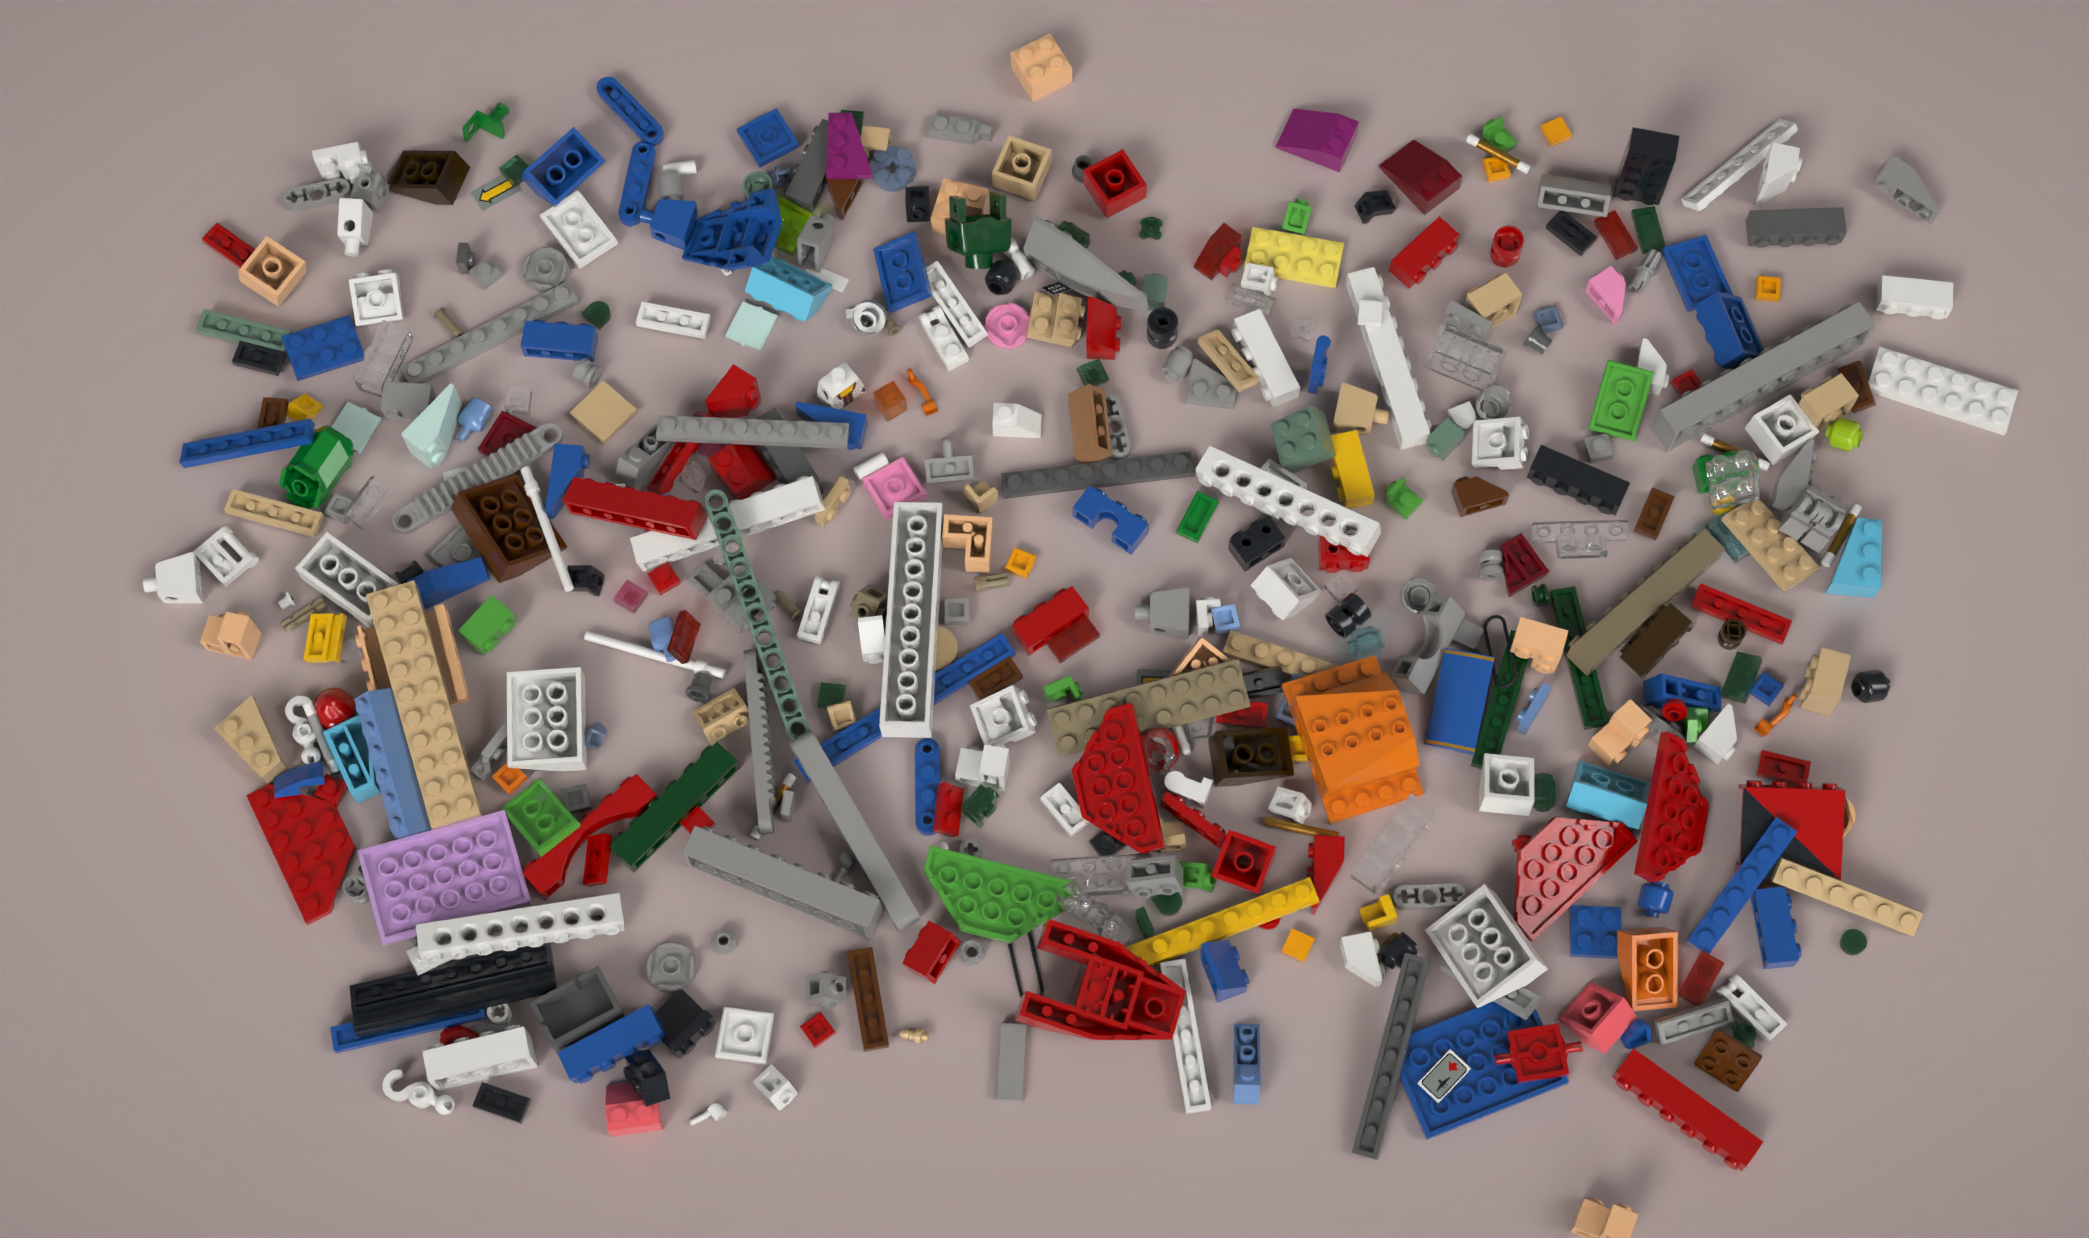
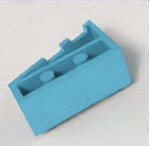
M1856 519L1850 529L1825 594L1874 598L1881 589L1882 520Z

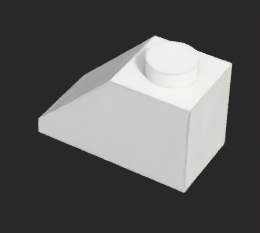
M1643 338L1639 346L1635 367L1654 372L1648 394L1659 396L1662 388H1667L1669 374H1666L1667 364L1649 340Z
M994 403L993 436L1041 438L1042 414L1019 404Z
M882 615L858 618L863 661L870 664L881 663L884 660L885 630Z
M1729 703L1694 745L1695 748L1717 765L1722 759L1728 761L1736 751L1733 747L1737 741V733L1732 705Z

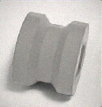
M583 358L575 367L573 378L578 381H584V384L591 388L601 377L602 367L592 365L589 359Z

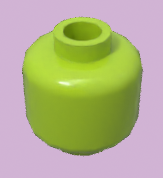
M1837 418L1833 424L1829 423L1825 436L1829 438L1831 447L1850 452L1860 446L1864 430L1861 429L1860 424L1856 421Z

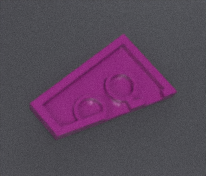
M852 113L828 114L827 179H873Z

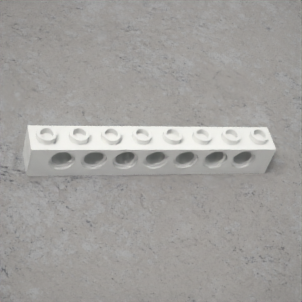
M1212 446L1208 447L1195 469L1198 479L1203 485L1217 487L1227 496L1232 497L1234 495L1241 498V501L1246 505H1256L1270 516L1276 514L1292 526L1297 524L1303 527L1311 535L1316 536L1319 534L1333 545L1340 544L1347 547L1348 551L1355 555L1362 554L1368 557L1381 534L1380 523ZM1223 471L1229 472L1226 476H1218ZM1243 481H1249V482H1250V483H1249L1248 485H1246V486H1240V485H1239V484H1240L1241 482H1243ZM1263 491H1271V493L1266 496L1260 495ZM1285 500L1292 501L1291 504L1286 506L1281 504ZM1306 510L1313 511V513L1310 515L1302 514ZM1327 520H1334V521H1335V522H1334L1333 524H1331V525H1325V524H1324V522L1327 521ZM1350 529L1356 530V533L1353 535L1345 534Z
M619 893L416 925L421 963L427 962L430 964L440 962L442 959H463L467 955H488L493 951H514L518 947H539L549 942L564 943L569 939H590L594 935H615L620 931H625ZM596 915H600L603 917L601 920L598 921L591 919ZM575 919L578 921L577 923L572 925L566 923L568 920ZM545 923L552 924L550 928H541ZM520 927L527 928V930L522 933H518L515 931ZM492 932H501L499 936H490ZM469 935L476 936L471 941L464 940ZM444 939L450 940V942H449L448 944H445V945L439 944V942H440L441 940H444Z

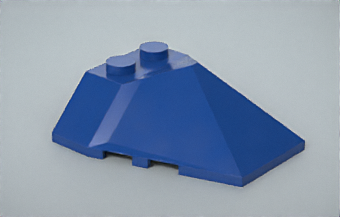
M771 188L755 191L749 194V199L741 203L736 200L731 203L732 207L724 211L718 209L695 220L682 259L726 270L749 268L769 262L782 227L775 190Z

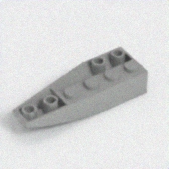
M1038 216L1034 218L1023 247L1026 257L1034 267L1083 295L1095 297L1122 308L1142 312L1149 310L1147 295L1141 289L1135 288L1080 245L1067 231H1060L1049 220H1043Z

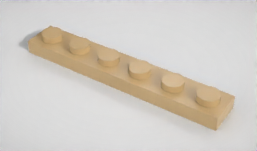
M1230 630L1223 650V654L1227 657L1238 658L1239 661L1266 669L1281 666L1283 675L1292 677L1293 673L1306 677L1339 666Z
M1780 857L1771 877V881L1913 937L1924 914L1921 911L1783 857Z

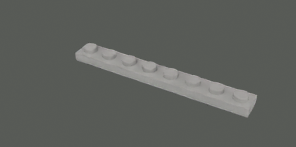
M568 281L401 366L400 369L408 383L424 384L523 333L525 321H533L535 319L546 321L579 304V300Z
M658 415L656 440L848 449L850 427L849 423Z

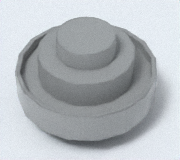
M864 300L855 307L851 319L855 329L861 334L875 335L885 326L887 315L883 306L877 301Z

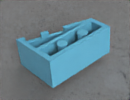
M359 715L324 731L323 734L355 801L359 804L380 794L381 791L376 781L373 763L369 757V749L362 732Z

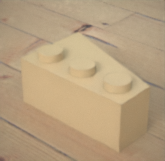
M252 695L214 727L227 744L267 785H272L275 777L288 770L263 716L261 707Z

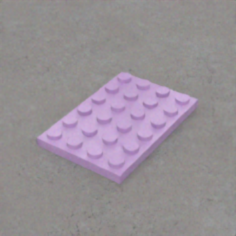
M505 810L357 850L382 946L416 937L417 924L506 911L531 904Z

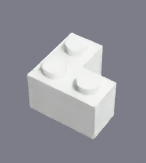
M999 743L984 744L983 751L973 746H968L967 749L961 748L955 773L956 783L1005 792L1010 767L1009 748H1005L1004 745Z

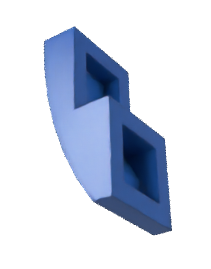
M323 761L295 767L275 777V798L300 795V787L325 784Z

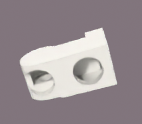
M1179 771L1168 773L1164 781L1165 792L1171 795L1177 794L1185 803L1204 809L1213 787V780L1203 777L1202 782L1199 783L1185 778Z

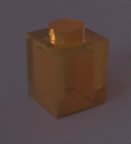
M894 380L873 392L875 405L887 422L907 411L906 398Z

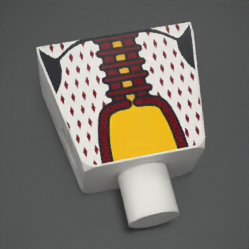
M843 363L819 380L816 399L824 407L842 409L867 390L848 364Z

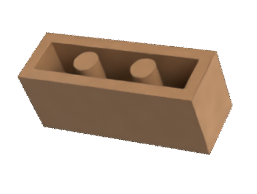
M1088 384L1069 393L1068 401L1075 459L1084 463H1093L1111 456L1112 450L1105 390Z

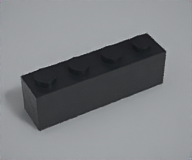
M1540 445L1527 475V478L1536 485H1545L1552 488L1559 495H1568L1575 498L1580 504H1589L1598 508L1604 514L1615 516L1630 485V482L1543 445Z

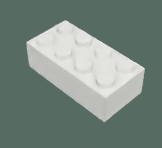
M328 532L324 534L295 568L301 579L367 627L374 626L366 594L400 585Z
M520 1025L508 1026L505 1028V1031L499 1033L487 1031L474 1039L469 1037L459 1038L454 1041V1044H434L429 1046V1050L422 1051L427 1080L437 1091L538 1067L533 1038L524 1026L520 1027Z

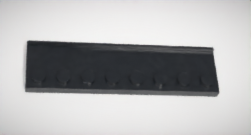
M544 943L539 947H518L514 951H499L442 964L420 975H417L416 971L350 985L354 1032L357 1037H363L545 995L557 988L551 943Z

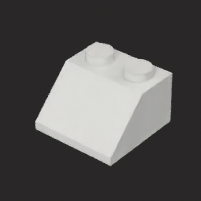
M1772 142L1762 166L1755 205H1761L1787 190L1790 182L1794 183L1797 171L1799 172L1802 158L1799 157L1800 148Z
M1791 395L1755 414L1745 427V430L1772 465L1792 455L1806 444L1809 439H1812L1819 433L1818 429Z
M1292 558L1268 565L1251 584L1257 596L1264 600L1272 608L1274 615L1282 620L1297 615L1323 593Z
M1484 753L1479 787V811L1529 816L1534 804V758Z

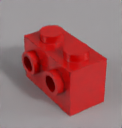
M1319 536V570L1336 573L1340 570L1362 572L1364 569H1368L1370 555L1368 557L1362 554L1355 555L1348 551L1347 547L1340 544L1333 545L1325 537Z
M928 921L925 927L920 930L912 948L906 952L902 964L914 974L935 985L961 941L952 932Z

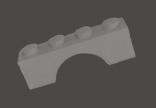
M1431 596L1422 613L1425 623V639L1422 647L1411 657L1400 656L1390 675L1405 692L1425 694L1443 659L1445 648L1448 649L1466 613L1450 596Z

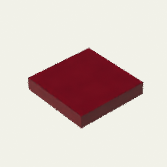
M502 410L478 447V451L489 457L491 453H496L498 449L506 447L508 443H513L515 439L521 438L523 434L530 433L537 429V427Z

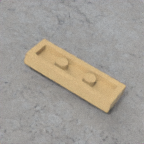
M1218 329L1199 337L1198 344L1238 392L1257 385L1259 377Z

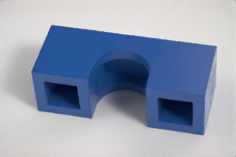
M1088 486L1073 506V517L1091 529L1100 520L1110 519L1114 521L1117 527L1112 533V542L1131 555L1148 534L1149 524L1144 517L1139 514H1132L1123 503L1119 501L1114 502L1109 499L1107 494L1099 488L1094 489Z

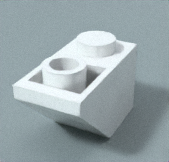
M1371 932L1341 937L1339 944L1345 968L1374 987L1381 986L1382 978H1385V969L1383 963H1378L1377 954L1380 953L1377 938L1373 939Z

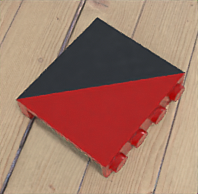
M1746 780V784H1739L1738 788L1742 789L1739 864H1735V872L1774 818L1777 817L1797 831L1780 857L1841 880L1845 810L1844 789L1838 787L1837 783L1829 782L1822 783V787L1812 786V782H1797V786H1788L1786 781H1772L1771 785H1761L1762 781ZM1780 857L1775 862L1770 871L1767 873L1765 878L1772 877Z

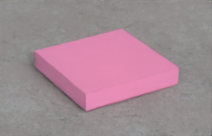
M903 456L862 478V483L886 520L893 516L894 502H920L927 498L926 491Z

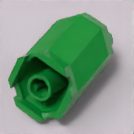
M328 425L315 429L312 444L301 445L288 465L281 471L279 485L281 488H286L288 492L285 494L287 500L296 506L306 509L311 507L317 508L322 505L345 471L351 468L354 456L352 441Z

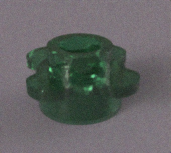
M1147 217L1140 220V225L1142 226L1139 232L1140 238L1159 240L1162 237L1160 227H1162L1163 222L1161 219Z
M1733 1022L1731 1024L1733 1037L1746 1046L1753 1048L1755 1045L1754 1040L1757 1037L1755 1028L1748 1022L1741 1024Z

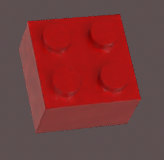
M1123 149L1083 170V184L1106 219L1146 198L1147 184Z

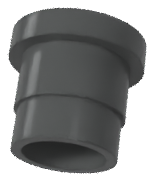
M1081 155L1076 158L1075 164L1072 167V176L1077 182L1083 183L1084 169L1079 167H1090L1093 165L1090 157Z
M1536 326L1523 345L1526 347L1530 346L1535 351L1543 354L1553 340L1540 331L1541 328L1539 326Z
M696 673L691 685L687 687L685 695L696 702H708L712 678L704 673Z

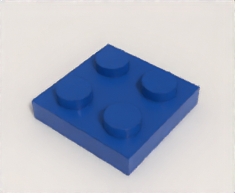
M777 108L736 129L737 134L759 168L799 148V142Z
M1571 905L1569 907L1570 957L1618 959L1617 930H1622L1621 907Z

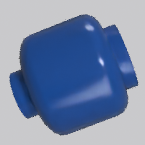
M1663 882L1642 884L1637 905L1644 909V915L1659 918V914L1669 913L1674 896L1673 891L1669 889V884Z

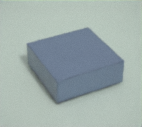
M1556 305L1533 311L1532 315L1536 326H1539L1541 328L1540 331L1544 334L1563 329L1564 325Z

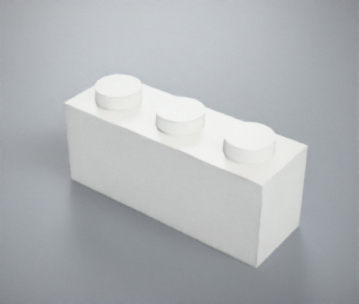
M1882 275L1877 284L1876 311H1881L1885 314H1907L1911 317L1947 318L1953 309L1954 283Z

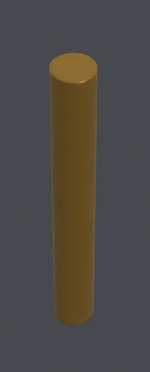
M1268 816L1265 817L1264 826L1313 837L1314 835L1339 836V832Z

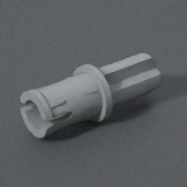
M1649 250L1642 264L1637 266V272L1628 285L1632 292L1641 294L1649 278L1654 276L1653 271L1661 259L1659 251Z

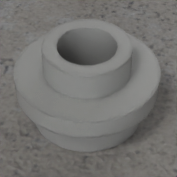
M721 929L713 935L711 940L712 947L719 954H729L736 948L737 938L732 931ZM726 937L729 939L726 945L719 943L721 938Z
M966 940L959 948V956L968 965L978 964L984 957V947L977 940ZM974 949L977 953L971 957L967 955L968 950Z

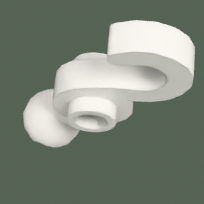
M296 696L285 707L287 719L295 725L293 737L299 745L304 746L301 759L305 764H310L313 760H315L314 762H319L321 753L319 749L314 747L317 739L309 720L295 716V710L298 707L312 702V700L305 696Z
M400 1069L392 1070L383 1080V1091L393 1101L400 1102L409 1099L412 1105L420 1109L433 1105L436 1111L442 1115H447L454 1110V1099L450 1095L436 1096L433 1087L427 1082H416L400 1092H394L392 1090L394 1081L404 1076Z

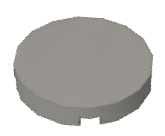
M542 247L526 256L522 264V274L526 284L533 290L547 292L566 282L569 276V265L559 250L551 247Z
M673 941L657 946L648 955L646 962V973L652 985L660 991L668 993L688 987L695 978L697 971L696 959L691 950L682 943Z

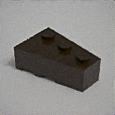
M1671 603L1667 606L1661 605L1654 613L1656 618L1650 624L1646 622L1637 631L1639 635L1633 643L1629 640L1620 650L1622 653L1620 659L1642 679L1664 658L1672 647L1674 648L1679 643V639L1687 631L1690 632L1694 628L1693 622Z

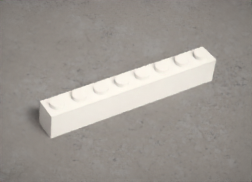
M1375 267L1347 273L1346 287L1357 320L1359 300L1383 302L1381 327L1359 326L1386 408L1389 411V417L1400 450L1426 444L1428 436L1432 433V425L1430 420L1425 419V405L1423 399L1418 398V384L1416 379L1411 377V363L1409 358L1404 356L1403 339L1401 336H1397L1395 330L1397 329V322L1395 316L1390 315V301L1388 296L1383 294L1382 277L1380 274L1377 275Z
M803 476L798 478L796 482L787 485L780 484L770 491L764 493L756 492L749 498L729 502L741 538L825 510L818 484L813 476ZM707 510L705 512L708 517L697 540L655 531H641L635 537L630 538L636 563L642 571L659 567L667 561L671 563L718 547L719 543ZM722 520L718 523V528L721 530H727L731 526V523L727 520Z

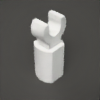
M1012 238L1010 249L1004 253L1010 258L1009 262L1018 270L1019 278L1025 280L1034 274L1035 269L1024 252H1020L1016 241Z

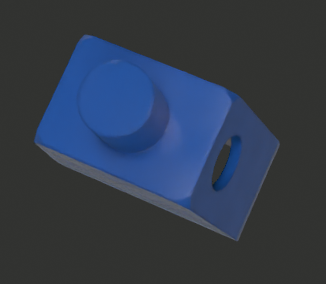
M660 199L657 202L655 211L642 209L640 222L650 224L651 235L654 239L685 250L699 212L696 201Z

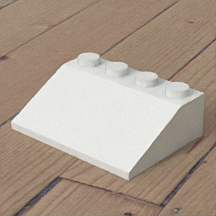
M581 667L507 672L508 768L560 772L587 770L585 676Z
M1485 884L1425 930L1477 1008L1528 985L1548 970L1500 898Z

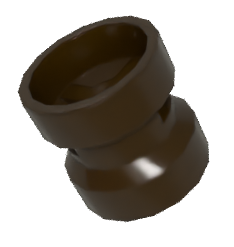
M1727 620L1718 633V643L1727 650L1738 648L1746 636V627L1740 620Z

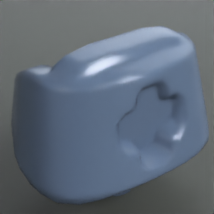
M779 165L774 166V171L767 173L774 187H784L788 182H791L792 175L789 168L780 170Z
M595 722L586 732L585 745L587 747L598 749L602 746L608 732L603 724Z

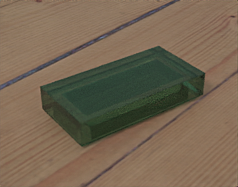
M1655 206L1633 209L1631 217L1641 253L1648 254L1651 249L1662 251V248L1666 247Z

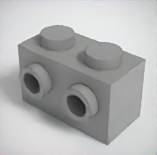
M1176 855L1127 861L1126 884L1135 898H1148L1151 895H1172L1175 892H1183V868Z

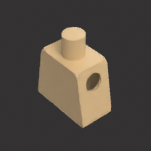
M1342 382L1331 432L1344 433L1357 430L1358 434H1370L1372 422L1387 425L1389 411L1376 408L1378 398L1376 394Z

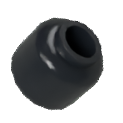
M995 261L985 276V284L991 293L1006 295L1014 288L1019 278V272L1009 261Z
M1880 670L1862 671L1854 677L1851 683V690L1860 702L1882 701L1888 695L1890 681Z
M1403 931L1400 934L1393 932L1380 947V952L1384 955L1381 960L1392 970L1396 966L1401 969L1405 953L1417 956V943Z

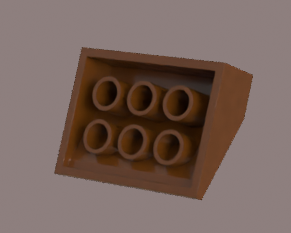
M519 473L459 491L451 507L452 512L498 583L519 577L552 558L532 500L526 494L525 482ZM550 521L560 551L562 552L567 548V545Z

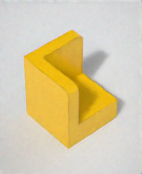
M1389 894L1379 897L1377 903L1359 909L1367 932L1396 924L1398 918Z

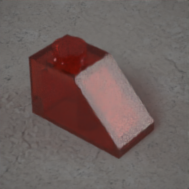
M1223 222L1207 241L1193 268L1212 281L1220 271V262L1232 248L1236 246L1241 249L1242 235Z

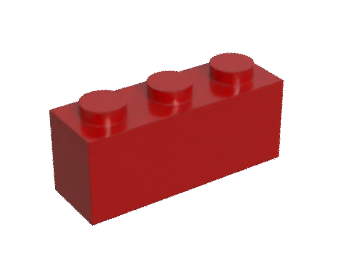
M1439 216L1391 260L1389 272L1409 289L1415 283L1417 285L1420 284L1431 268L1435 270L1442 263L1444 256L1447 254L1451 255L1456 251L1459 246L1460 234Z
M1073 586L1068 589L1062 588L1055 593L1053 599L1048 602L1043 601L1034 608V611L1027 616L1025 614L1019 616L1012 625V633L1030 656L1089 617V607Z

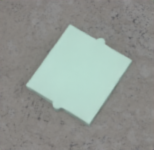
M742 302L725 337L740 343L742 347L746 345L761 351L778 315L763 310L761 306L756 307Z
M347 402L332 428L352 441V450L361 453L382 419L368 412L366 408L362 409Z

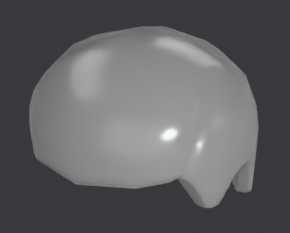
M1493 384L1483 389L1476 398V410L1479 417L1483 420L1507 418L1512 408L1509 400V390L1502 385Z
M1423 577L1409 579L1401 589L1400 599L1403 607L1409 612L1422 614L1431 596L1437 595L1438 592L1432 582Z

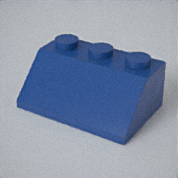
M573 127L524 170L521 179L536 195L556 207L606 161Z
M1715 292L1694 306L1697 312V320L1705 330V339L1713 349L1714 360L1721 368L1736 369L1744 360L1748 358L1753 360L1764 350L1741 297Z

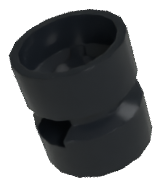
M1161 307L1154 309L1147 319V339L1155 348L1167 349L1171 347L1177 339L1178 317L1169 308Z
M1350 593L1340 602L1341 606H1335L1325 614V619L1336 634L1342 638H1347L1356 630V625L1361 626L1372 615L1366 603L1358 595Z

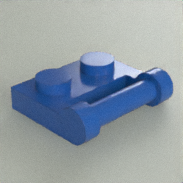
M1325 335L1319 336L1316 341L1308 393L1317 394L1318 386H1323L1328 361L1326 353L1331 344L1330 338Z

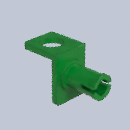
M498 102L489 115L476 110L462 128L464 141L468 143L479 128L503 139L505 133L504 125L501 121L509 113L508 107Z

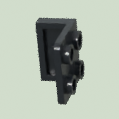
M681 989L677 990L656 1011L667 1036L661 1038L662 1042L679 1059L684 1055H688L695 1048L696 1043L702 1037H706L716 1024L714 1017L706 1009L703 1010Z

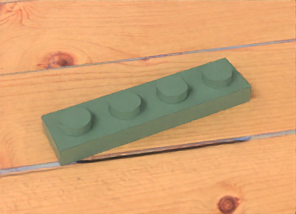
M206 309L203 310L196 327L198 334L238 344L240 341L284 351L286 355L281 336L293 333L290 330Z

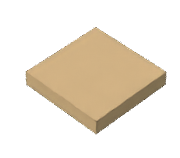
M602 380L570 412V415L605 445L638 411Z

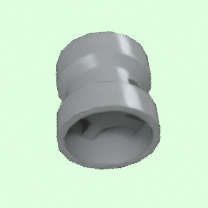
M1484 550L1478 553V563L1481 564L1479 578L1485 581L1501 579L1504 576L1503 568L1500 566L1502 552L1499 550Z
M354 874L346 878L343 883V891L352 903L363 905L370 901L363 876Z

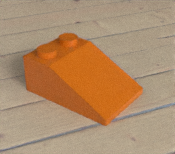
M1665 927L1617 930V957L1627 1001L1632 1010L1643 1011L1678 1007V932Z

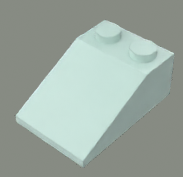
M451 383L401 433L410 453L430 469L435 465H439L445 459L458 423V416L463 407L455 386Z

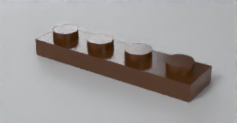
M873 948L847 951L864 1052L889 1048Z

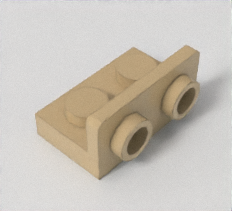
M735 688L692 711L695 720L710 744L719 741L749 723L748 708Z

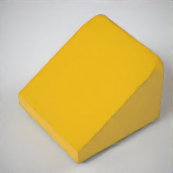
M304 393L289 402L287 416L294 421L312 420L323 408V405Z

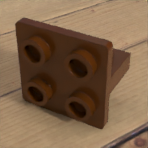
M1716 1028L1695 1060L1694 1065L1734 1091L1739 1092L1761 1061L1762 1055L1723 1030Z

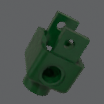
M990 192V214L966 216L965 198L956 195L949 196L950 218H945L947 248L950 251L965 256L966 268H990L993 264V253L1006 252L1011 246L1012 219L1006 217V195L999 192Z

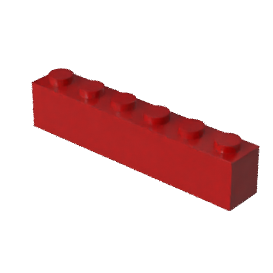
M574 477L562 500L570 514L697 540L708 517L701 503L693 499L688 501L673 495L663 496L653 491H639L630 486L620 487L610 482H596L590 478Z
M1634 1048L1612 1077L1616 1080L1615 1083L1624 1091L1628 1092L1630 1090L1638 1096L1637 1099L1640 1103L1647 1107L1652 1106L1658 1110V1114L1662 1119L1669 1123L1673 1121L1681 1127L1680 1131L1684 1135L1692 1139L1694 1137L1703 1143L1702 1147L1712 1154L1717 1153L1724 1158V1163L1734 1170L1739 1169L1742 1171L1745 1169L1763 1144L1761 1139Z

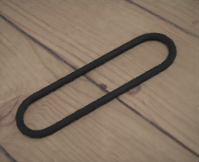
M1493 615L1483 625L1488 654L1493 657L1487 625L1496 618L1502 621L1514 677L1508 684H1501L1498 681L1494 663L1492 672L1496 685L1501 688H1507L1515 683L1517 670L1513 652H1510L1511 643L1506 621L1500 615Z
M1030 931L1029 933H1027L1041 990V996H1044V986ZM1010 943L1008 944V948L1011 956V961L1014 969L1019 995L1021 998L1023 995V991L1020 983V978L1017 970L1012 944Z

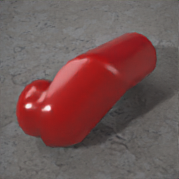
M462 1025L445 1028L440 1033L439 1041L444 1045L453 1044V1041L463 1037H469L470 1039L478 1038L479 1034Z

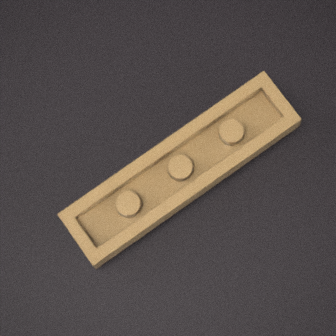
M232 489L224 508L225 513L315 538L324 519V515L321 512Z

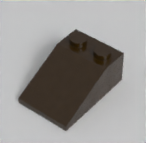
M403 150L388 181L390 185L389 191L435 205H453L466 179L470 166L456 151Z
M1287 727L1218 730L1208 739L1215 787L1239 786L1294 775Z

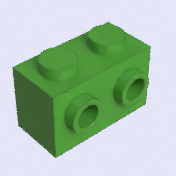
M491 595L462 625L458 632L463 640L484 656L488 651L491 652L496 648L499 643L498 640L504 634L512 631L517 620L511 610Z

